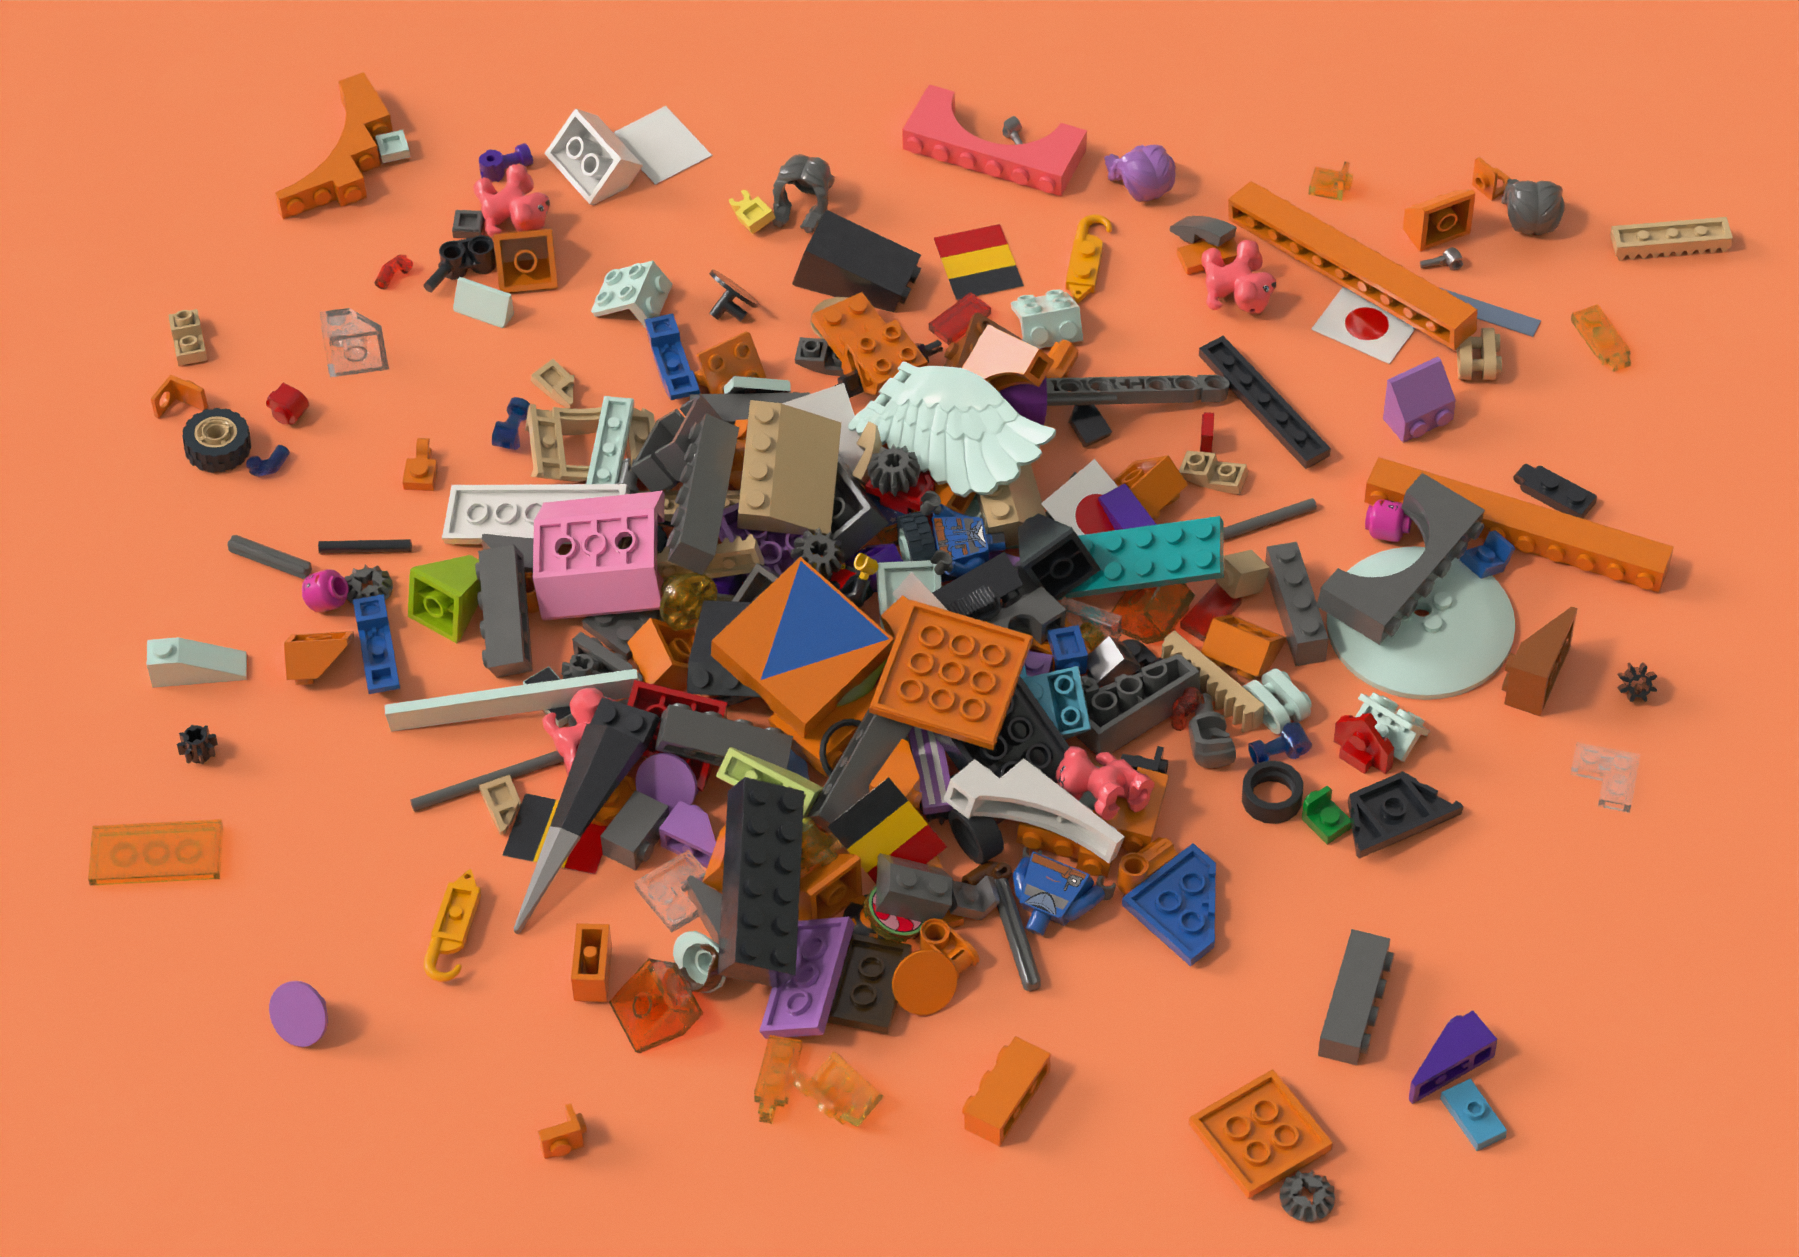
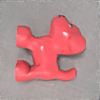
M514 164L507 169V185L500 192L496 191L489 178L483 177L476 181L474 193L481 203V212L486 221L485 231L489 236L493 237L494 234L501 233L502 230L496 226L502 224L509 217H511L513 226L518 231L543 229L546 214L550 207V200L546 194L540 192L528 194L533 191L534 182L524 165Z
M1241 241L1237 247L1236 259L1227 266L1223 262L1221 252L1216 248H1210L1202 254L1201 261L1207 275L1205 281L1208 291L1206 303L1210 309L1219 310L1223 304L1218 301V298H1223L1234 292L1235 302L1239 309L1255 315L1264 311L1271 294L1276 288V279L1267 272L1252 273V271L1259 270L1263 264L1262 254L1259 252L1258 244L1255 241Z
M584 688L578 691L571 699L569 706L571 715L577 721L575 726L559 728L556 725V714L553 712L546 714L542 719L544 729L553 738L556 750L564 758L567 775L570 772L586 724L591 723L602 697L616 701L607 697L596 688Z
M1069 747L1064 753V758L1056 771L1059 786L1078 801L1085 792H1091L1097 800L1094 805L1095 812L1103 819L1108 821L1118 813L1120 807L1115 804L1118 796L1126 798L1129 809L1134 812H1139L1148 805L1155 783L1147 775L1133 769L1124 759L1117 760L1109 752H1101L1095 758L1103 766L1097 768L1088 758L1087 752L1079 747Z

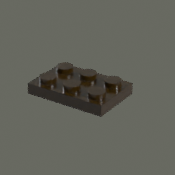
M852 933L827 1023L889 1034L897 1006V1001L892 991L893 975L900 962L912 953V945Z

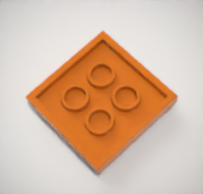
M1273 1069L1189 1117L1191 1128L1248 1199L1318 1159L1333 1148V1142Z

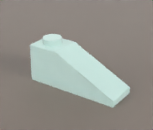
M179 637L147 640L146 665L152 688L247 680L246 651Z

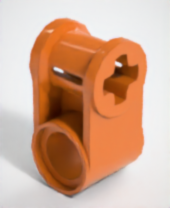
M933 918L922 924L920 930V950H934L945 955L955 967L957 980L961 972L970 965L976 966L980 962L975 948L968 941L961 938L942 919ZM931 938H938V939H940V940H939V941H931L930 939H931Z

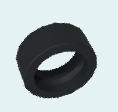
M1268 760L1251 767L1243 778L1242 804L1245 811L1254 819L1263 823L1278 824L1293 818L1302 806L1304 783L1300 773L1291 765L1281 761ZM1272 781L1286 785L1292 791V794L1286 801L1269 803L1259 799L1253 791L1254 787L1260 783Z
M956 809L950 811L948 816L952 833L962 850L975 863L983 864L1004 850V840L993 817L972 816L967 819Z

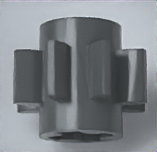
M572 655L570 663H562L561 674L563 679L600 674L599 662H593L589 655Z

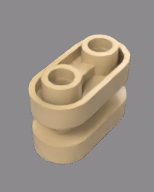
M1481 328L1480 337L1470 336L1456 348L1459 380H1471L1472 371H1482L1483 380H1495L1496 374L1502 373V356H1496V352H1500V334H1495L1494 328ZM1472 349H1480L1481 359H1472Z

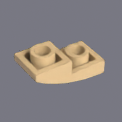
M181 310L177 313L169 314L178 366L206 361L207 354L198 310Z
M1188 450L1179 469L1183 478L1189 482L1232 494L1241 493L1249 473L1247 464L1219 462L1216 453Z

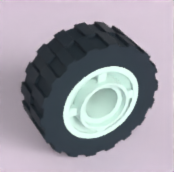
M921 511L897 516V536L902 560L904 562L931 560L936 553V548L927 517Z

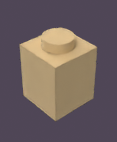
M1253 550L1225 555L1224 578L1215 579V581L1233 599L1261 593L1270 567Z

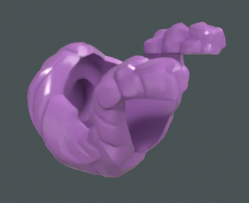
M1140 145L1121 158L1114 154L1104 157L1108 170V180H1123L1130 195L1138 202L1151 201L1153 198L1158 199L1174 186L1176 176L1175 162L1162 145Z

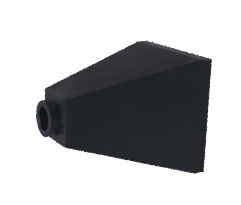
M1039 513L1026 519L1018 527L1021 566L1037 588L1042 586L1057 601L1101 570L1072 527Z

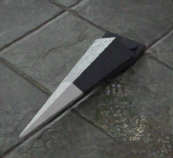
M602 697L591 723L586 724L514 926L516 934L521 933L554 877L595 816L649 747L661 720L657 714Z

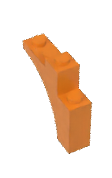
M1140 767L1137 768V771L1147 775L1155 783L1148 805L1143 810L1134 812L1129 809L1127 799L1118 796L1115 802L1120 807L1118 813L1108 821L1103 819L1124 836L1120 848L1136 853L1152 842L1169 778L1167 774ZM1019 822L1016 843L1023 844L1031 849L1050 851L1061 857L1078 859L1076 869L1091 876L1103 875L1108 878L1112 861L1107 863L1087 848L1050 830Z

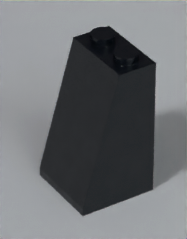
M826 210L804 251L792 285L833 297L849 298L863 292L874 308L894 313L898 303L905 304L911 291V288L907 287L908 283L915 284L922 269L917 266L921 254Z

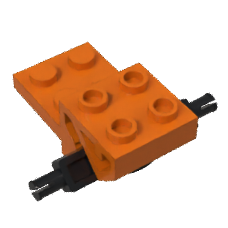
M863 292L812 313L811 322L842 362L841 369L844 375L837 379V385L844 383L849 398L862 392L874 395L879 394L878 391L890 377L894 378L899 372L897 368L903 361L915 367H924L929 363V356L943 351L942 343L939 340H935L927 345L921 343L914 344L896 319L885 323Z

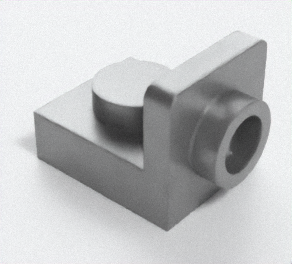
M985 876L977 885L952 880V906L949 909L950 914L981 921L1000 903L995 882L991 876Z

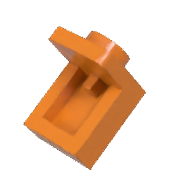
M572 1103L565 1105L567 1122L538 1130L544 1159L561 1157L572 1150L584 1147L582 1133L587 1132L586 1124L581 1112L575 1114Z

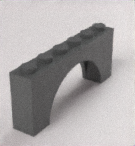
M1424 473L1407 489L1402 504L1404 513L1415 522L1423 536L1425 551L1420 558L1405 570L1383 577H1363L1337 568L1320 589L1317 601L1318 608L1379 645L1387 636H1394L1400 627L1402 618L1412 615L1421 596L1426 598L1435 585L1434 581L1438 577L1443 578L1447 574L1454 558L1460 559L1466 551L1471 538L1476 540L1484 529V524L1481 523L1485 512L1483 508Z

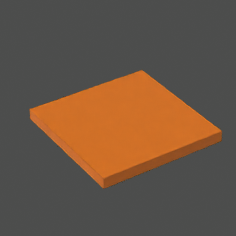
M910 599L870 704L869 713L994 750L1031 648L1033 636Z

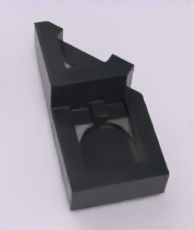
M1095 405L1073 406L1068 423L1072 426L1084 448L1111 435L1110 427Z

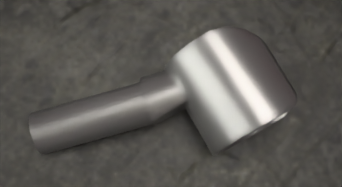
M1012 116L1004 121L1002 133L1006 138L1011 137L1015 144H1023L1018 134L1022 130L1021 122L1017 117Z
M1451 247L1444 251L1442 256L1420 261L1421 268L1446 263L1451 270H1458L1463 266L1461 261L1463 257L1456 248Z

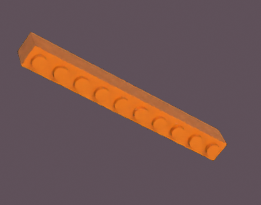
M1250 181L1228 199L1229 221L1447 347L1455 350L1477 331L1478 309L1474 308L1471 304L1465 303L1451 295L1448 291L1435 286L1425 278L1384 257L1378 251L1370 249L1355 238L1349 237L1332 225H1328L1314 217L1311 213L1305 212L1291 204L1288 200L1275 195L1267 188Z
M1381 457L1377 458L1366 482L1365 503L1374 505L1380 499L1403 503L1407 489L1424 473L1485 510L1481 522L1484 524V529L1479 538L1486 540L1489 532L1495 530L1508 540L1515 549L1522 552L1538 555L1551 561L1564 563L1583 571H1590L1609 577L1613 580L1626 582L1642 589L1659 593L1670 567L1674 546Z

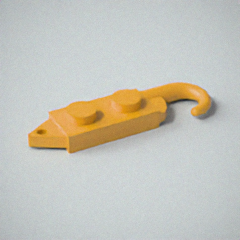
M1099 214L1085 216L1077 226L1066 278V290H1070L1077 304L1090 292L1095 293L1103 252L1102 240L1088 234L1089 226L1100 223L1106 227L1108 233L1112 231L1111 222Z
M471 869L467 870L455 882H448L430 935L431 940L424 958L423 968L428 977L438 982L454 979L462 969V965L457 964L453 970L445 973L438 971L436 964L440 954H453L465 946L481 897V889L476 886Z

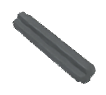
M232 535L227 543L229 552L299 578L305 579L312 572L309 561L244 537Z

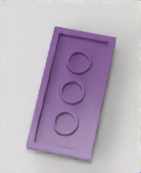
M850 917L798 921L796 975L779 988L772 987L759 1030L765 1039L824 1034L855 925Z

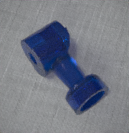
M520 397L510 399L506 409L509 415L506 422L497 421L495 423L491 439L493 446L517 450L520 447L519 426L521 421L527 419L530 405L527 400Z
M1299 722L1287 723L1282 729L1281 736L1264 744L1261 740L1248 743V751L1254 765L1268 761L1271 755L1283 752L1286 753L1288 758L1296 759L1307 753L1312 747V742Z

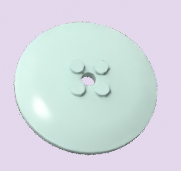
M1400 547L1381 551L1361 560L1347 572L1363 577H1383L1396 574L1414 564L1425 551V547ZM1454 558L1447 574L1443 578L1438 577L1434 581L1435 585L1426 598L1421 596L1418 600L1415 611L1419 609L1429 612V615L1421 617L1413 612L1410 617L1404 616L1394 636H1387L1380 645L1328 613L1326 619L1327 632L1330 643L1340 661L1350 672L1366 684L1385 693L1403 698L1420 700L1443 699L1461 695L1479 687L1492 678L1503 666L1510 654L1515 634V616L1511 602L1505 590L1493 576L1480 579L1459 561L1460 559Z

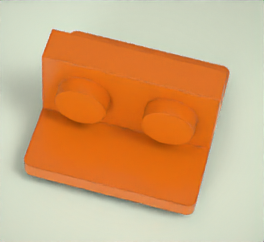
M743 332L696 355L701 368L694 372L697 384L708 387L710 394H724V386L734 376L767 379L750 332Z

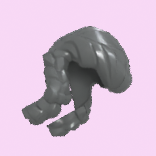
M797 154L789 158L780 167L777 179L773 184V208L776 218L772 222L777 227H782L788 222L792 204L788 200L785 185L786 183L794 184L801 192L817 196L818 202L809 210L810 212L805 216L802 225H800V228L804 229L806 233H811L816 230L825 211L828 210V190L834 184L835 176L831 174L829 164L821 158Z
M1508 179L1501 202L1507 204L1509 220L1516 232H1522L1527 235L1532 233L1534 235H1542L1553 232L1558 227L1565 211L1562 197L1563 189L1560 185L1551 181L1533 182L1530 180L1518 181L1517 179Z

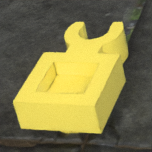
M743 189L741 193L744 199L736 202L731 198L729 203L738 221L754 234L776 217L773 211L758 196L752 200L749 192Z

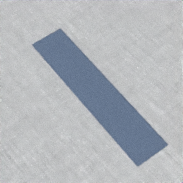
M1446 290L1451 295L1478 309L1477 319L1532 337L1541 320Z

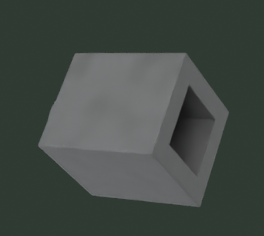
M1109 636L1088 655L1087 669L1089 672L1087 676L1096 680L1099 687L1114 683L1115 677L1123 674L1127 676L1132 675L1141 666L1125 643Z

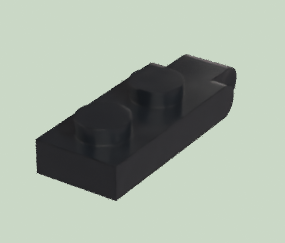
M1523 464L1513 476V480L1521 485L1520 488L1524 493L1559 512L1583 519L1596 504L1597 495L1542 466L1534 468L1528 464Z

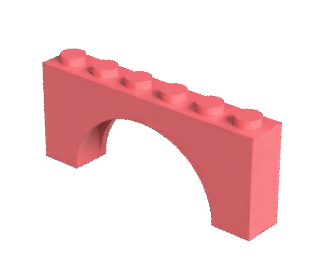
M931 84L927 86L902 129L903 150L1058 196H1062L1087 150V130L1061 122L1052 133L1030 143L1008 145L980 139L966 131L954 117L955 92Z

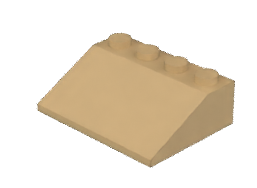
M750 400L737 528L803 535L808 530L815 535L816 529L820 527L824 536L831 532L842 422L782 403Z

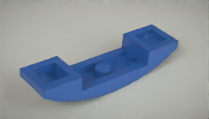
M673 313L644 319L654 360L669 399L675 400L689 397L693 394H700L694 372L690 370L682 347L680 332Z
M384 594L354 599L353 604L368 693L374 694L400 689Z

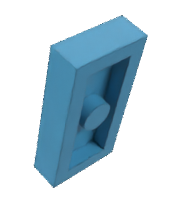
M1471 1078L1441 1092V1101L1476 1151L1506 1138L1507 1129Z

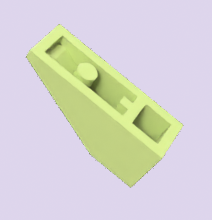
M732 747L728 749L716 777L733 786L744 777L804 791L803 820L807 818L808 813L823 789L820 785L797 773Z

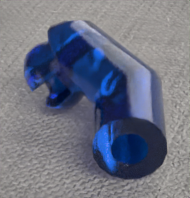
M277 445L268 459L261 460L259 456H251L246 462V467L249 469V473L256 477L276 473L289 456L290 451L283 445Z

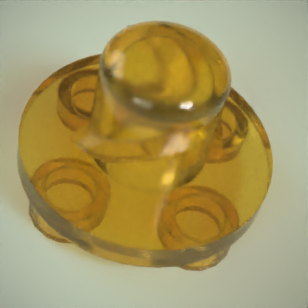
M695 572L688 574L675 573L668 576L661 586L663 595L660 602L661 617L675 631L696 626L699 621L703 601H717L718 592L715 582L704 573L703 575Z
M811 817L803 818L800 877L808 873L810 867L818 863L821 866H825L833 862L838 857L836 851L843 847L842 843L832 832L825 834L820 831Z

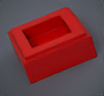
M1204 412L1202 414L1200 452L1212 453L1214 413Z

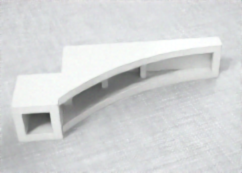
M1024 758L1001 778H998L990 769L974 759L950 779L944 801L967 819L972 816L1005 818L1038 826L1071 839L1092 851L1107 863H1110L1117 857L1124 836L1116 828L1106 823L1092 812L1089 807L1079 802L1065 789L1043 774L1039 768L1033 766Z

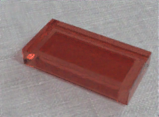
M970 292L929 322V331L950 345L966 334L971 317L975 313H981L988 317L991 315V307Z
M1216 582L1180 621V628L1205 642L1213 618L1232 615L1242 604V597L1233 599Z

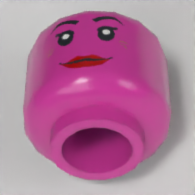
M1380 499L1373 506L1369 505L1366 513L1365 529L1369 530L1370 535L1374 539L1398 542L1404 533L1410 532L1412 519L1404 513L1402 509L1403 503Z
M333 569L313 573L303 581L302 598L305 604L314 612H326L337 609L347 599V581L339 572Z

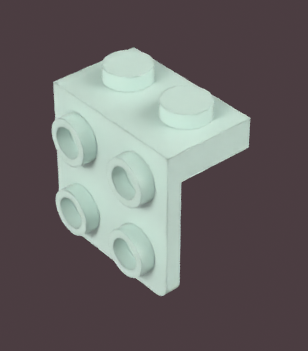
M653 260L641 264L636 263L621 269H613L606 274L591 312L595 317L630 309L645 327L644 319L660 315L673 284Z
M1059 289L1050 290L1044 296L1023 295L1018 297L1017 301L1011 302V309L1020 319L1024 342L1040 349L1051 347L1055 342H1060L1062 339L1072 343L1083 341L1080 308L1067 292Z

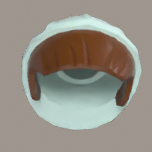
M688 931L680 935L674 943L673 957L679 971L678 974L688 984L690 991L711 993L722 987L726 977L718 975L719 944L697 931Z

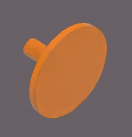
M920 950L905 957L897 966L892 979V991L896 1001L903 1009L916 1015L932 1014L945 1007L952 999L957 987V973L954 965L945 955L934 950Z

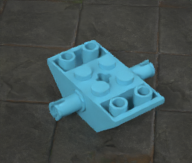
M1024 664L1020 675L1065 740L1091 730L1078 666L1030 677L1026 674Z

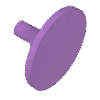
M658 753L650 756L640 765L636 774L637 791L668 805L669 814L679 801L692 805L699 792L696 777L691 767L674 754Z
M289 981L280 985L273 992L269 1003V1014L274 1029L282 1039L294 1046L305 1047L316 1043L323 1037L328 1025V1012L325 999L321 997L315 988L302 981Z

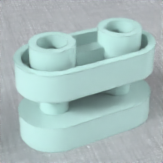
M1273 668L1262 675V684L1257 680H1253L1242 686L1264 704L1263 723L1274 734H1280L1290 728V719L1299 723L1311 714L1310 708L1312 703L1309 696L1303 691L1300 692L1292 683L1289 675L1277 668Z

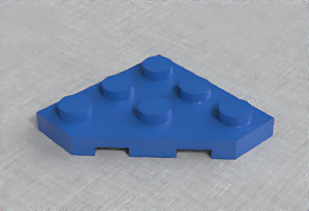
M1192 843L1122 898V906L1190 967L1214 949L1216 863Z

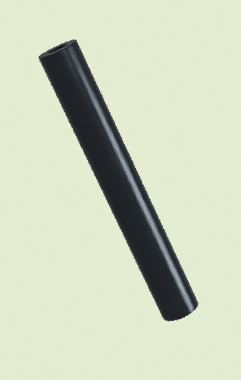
M411 539L319 541L318 551L319 553L412 551Z

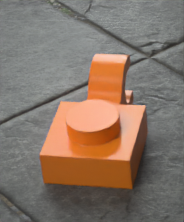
M417 438L416 458H406L402 480L404 490L434 491L438 465L436 459H431L432 448H429L430 438Z

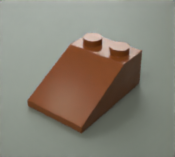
M1570 607L1521 642L1516 655L1512 653L1509 655L1505 666V672L1509 673L1506 674L1502 685V691L1506 692L1504 705L1541 716L1570 650L1578 608Z

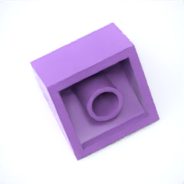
M1435 357L1387 380L1383 420L1403 443L1412 438L1421 437L1425 432L1438 426H1444L1453 420L1456 399L1439 357Z

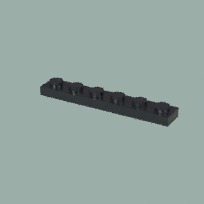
M1224 336L1199 348V357L1216 375L1223 376L1229 381V389L1305 469L1330 456L1331 448Z

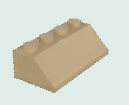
M1031 464L1021 466L1019 478L1008 485H998V489L993 494L979 495L976 493L986 533L1003 532L1005 547L1019 545L1018 527L1026 519L1038 513L1046 516Z

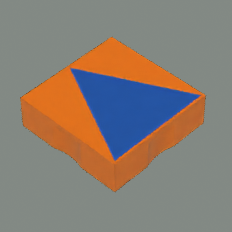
M799 557L712 640L711 656L743 685L758 693L766 701L770 709L804 739L836 708L847 692L861 684L889 657L894 639L802 557Z

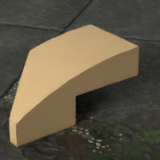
M551 359L531 374L530 381L547 396L565 408L573 407L574 375H570L554 359Z
M869 421L856 443L864 453L852 473V476L863 486L870 479V476H868V466L871 462L872 454L879 453L882 447L878 426Z
M510 774L479 785L483 800L500 835L506 833L521 806L520 798Z

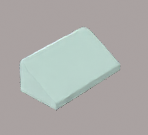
M463 277L458 278L453 310L500 328L506 327L514 315L512 295Z

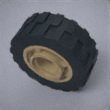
M214 408L203 410V412L196 413L191 419H188L186 426L183 427L182 437L185 456L190 460V464L198 467L199 470H206L211 473L218 471L226 472L225 470H232L237 465H241L250 454L249 426L244 417L242 418L239 413L233 412L231 409Z

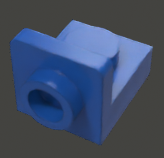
M1494 530L1489 532L1483 545L1466 550L1459 561L1482 579L1504 572L1515 547Z
M1079 625L1048 630L1047 639L1055 661L1054 671L1078 666L1080 675L1085 674L1087 671L1088 653Z

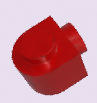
M283 382L276 391H272L269 394L266 406L271 409L272 416L279 423L293 425L309 407V401L301 391Z

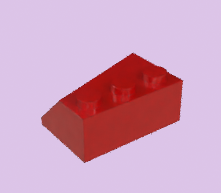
M634 680L627 703L629 706L657 714L660 718L669 704L680 703L690 706L693 711L701 713L707 711L721 714L724 719H727V702ZM660 722L649 747L643 753V756L646 758L654 754L666 753L655 750ZM678 756L691 767L696 777L697 789L703 792L714 765Z

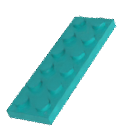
M1220 516L1079 535L1078 537L1101 570L1059 600L1224 578V521Z

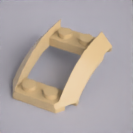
M530 404L525 431H529L533 461V471L530 477L563 481H587L590 466L566 465L562 435L597 433L602 407L585 409L553 407L552 411L536 409L535 404ZM634 408L626 446L627 458H630L631 466L633 459H636L655 425L654 414L645 408H642L641 411Z

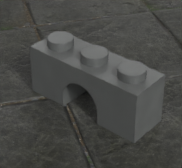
M1041 586L1032 593H1026L1019 601L1008 608H1002L996 617L986 622L1031 635L1041 645L1048 640V630L1065 627L1066 609Z

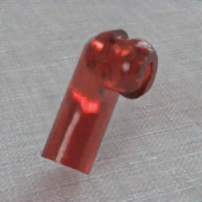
M404 254L395 256L383 264L374 284L380 289H387L394 274L398 270L403 274H407L414 265L413 261L406 258L407 255Z
M1189 687L1185 689L1183 696L1174 702L1171 719L1173 729L1177 731L1184 730L1187 727L1188 717L1200 707L1202 702L1200 698L1201 693L1197 688Z

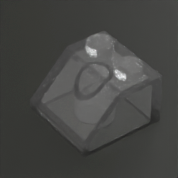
M351 308L320 312L322 339L330 378L389 370L381 325Z

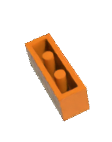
M1017 1036L1013 1038L1009 1046L1004 1045L997 1055V1064L992 1071L987 1070L984 1073L979 1084L980 1089L975 1096H969L963 1106L964 1129L1000 1147L1049 1074L1051 1053Z

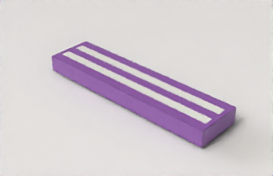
M912 726L908 733V738L920 777L923 815L951 811L955 808L944 801L950 782L945 750L933 732Z

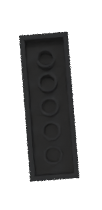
M744 777L728 790L718 975L779 988L796 975L804 791L747 777Z

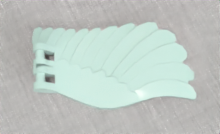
M905 361L897 368L899 372L895 377H890L878 391L880 395L876 400H871L848 424V429L850 431L856 430L859 436H861L868 421L876 424L882 445L887 443L889 449H891L893 444L897 449L906 446L909 452H915L920 470L923 473L929 470L931 477L938 485L948 483L954 494L964 498L972 491L979 495H990L998 489V485H1008L1016 481L1021 474V466L1037 461L1042 455V451L1039 449L1040 445L1047 444L1056 435V429L1038 424L1018 414L983 377L969 370L946 366L915 367Z

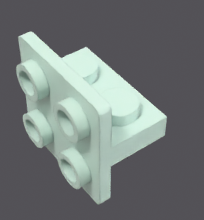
M1374 692L1371 696L1361 693L1358 697L1364 703L1355 717L1371 713L1377 721L1375 728L1383 739L1388 737L1394 746V757L1405 762L1421 734L1428 736L1430 730L1423 726L1425 720L1401 708L1397 711L1396 709L1399 705L1391 699Z

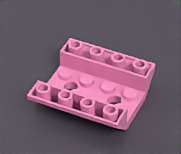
M663 491L543 503L534 519L533 581L543 620L664 609V579L657 572V523L664 522L665 493ZM623 537H632L633 541L630 547L627 549L618 548V543ZM565 542H571V551L566 555H559V547Z

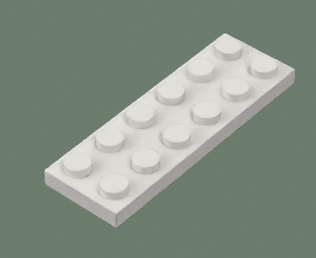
M627 484L452 485L442 540L445 544H482V534L534 538V519L543 503L626 495L630 493V489Z

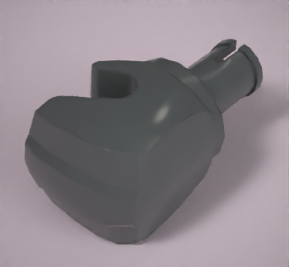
M1203 693L1204 704H1202L1200 694H1197L1192 698L1195 716L1188 725L1193 757L1196 763L1203 768H1218L1230 765L1236 760V749L1230 734L1225 732L1227 727L1226 720L1223 715L1214 712L1211 695Z

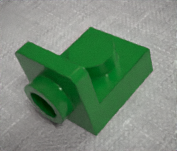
M1329 786L1308 794L1304 799L1302 820L1326 844H1329L1352 828L1350 818L1331 800L1332 789Z

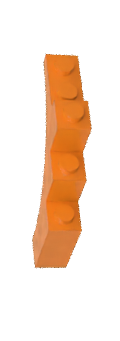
M365 72L338 81L341 101L346 110V118L342 134L332 152L313 172L296 183L275 192L278 211L282 219L337 200L340 207L367 198L364 177L361 173L380 166L378 149L374 142L376 141L375 136L391 133L393 129L390 113Z

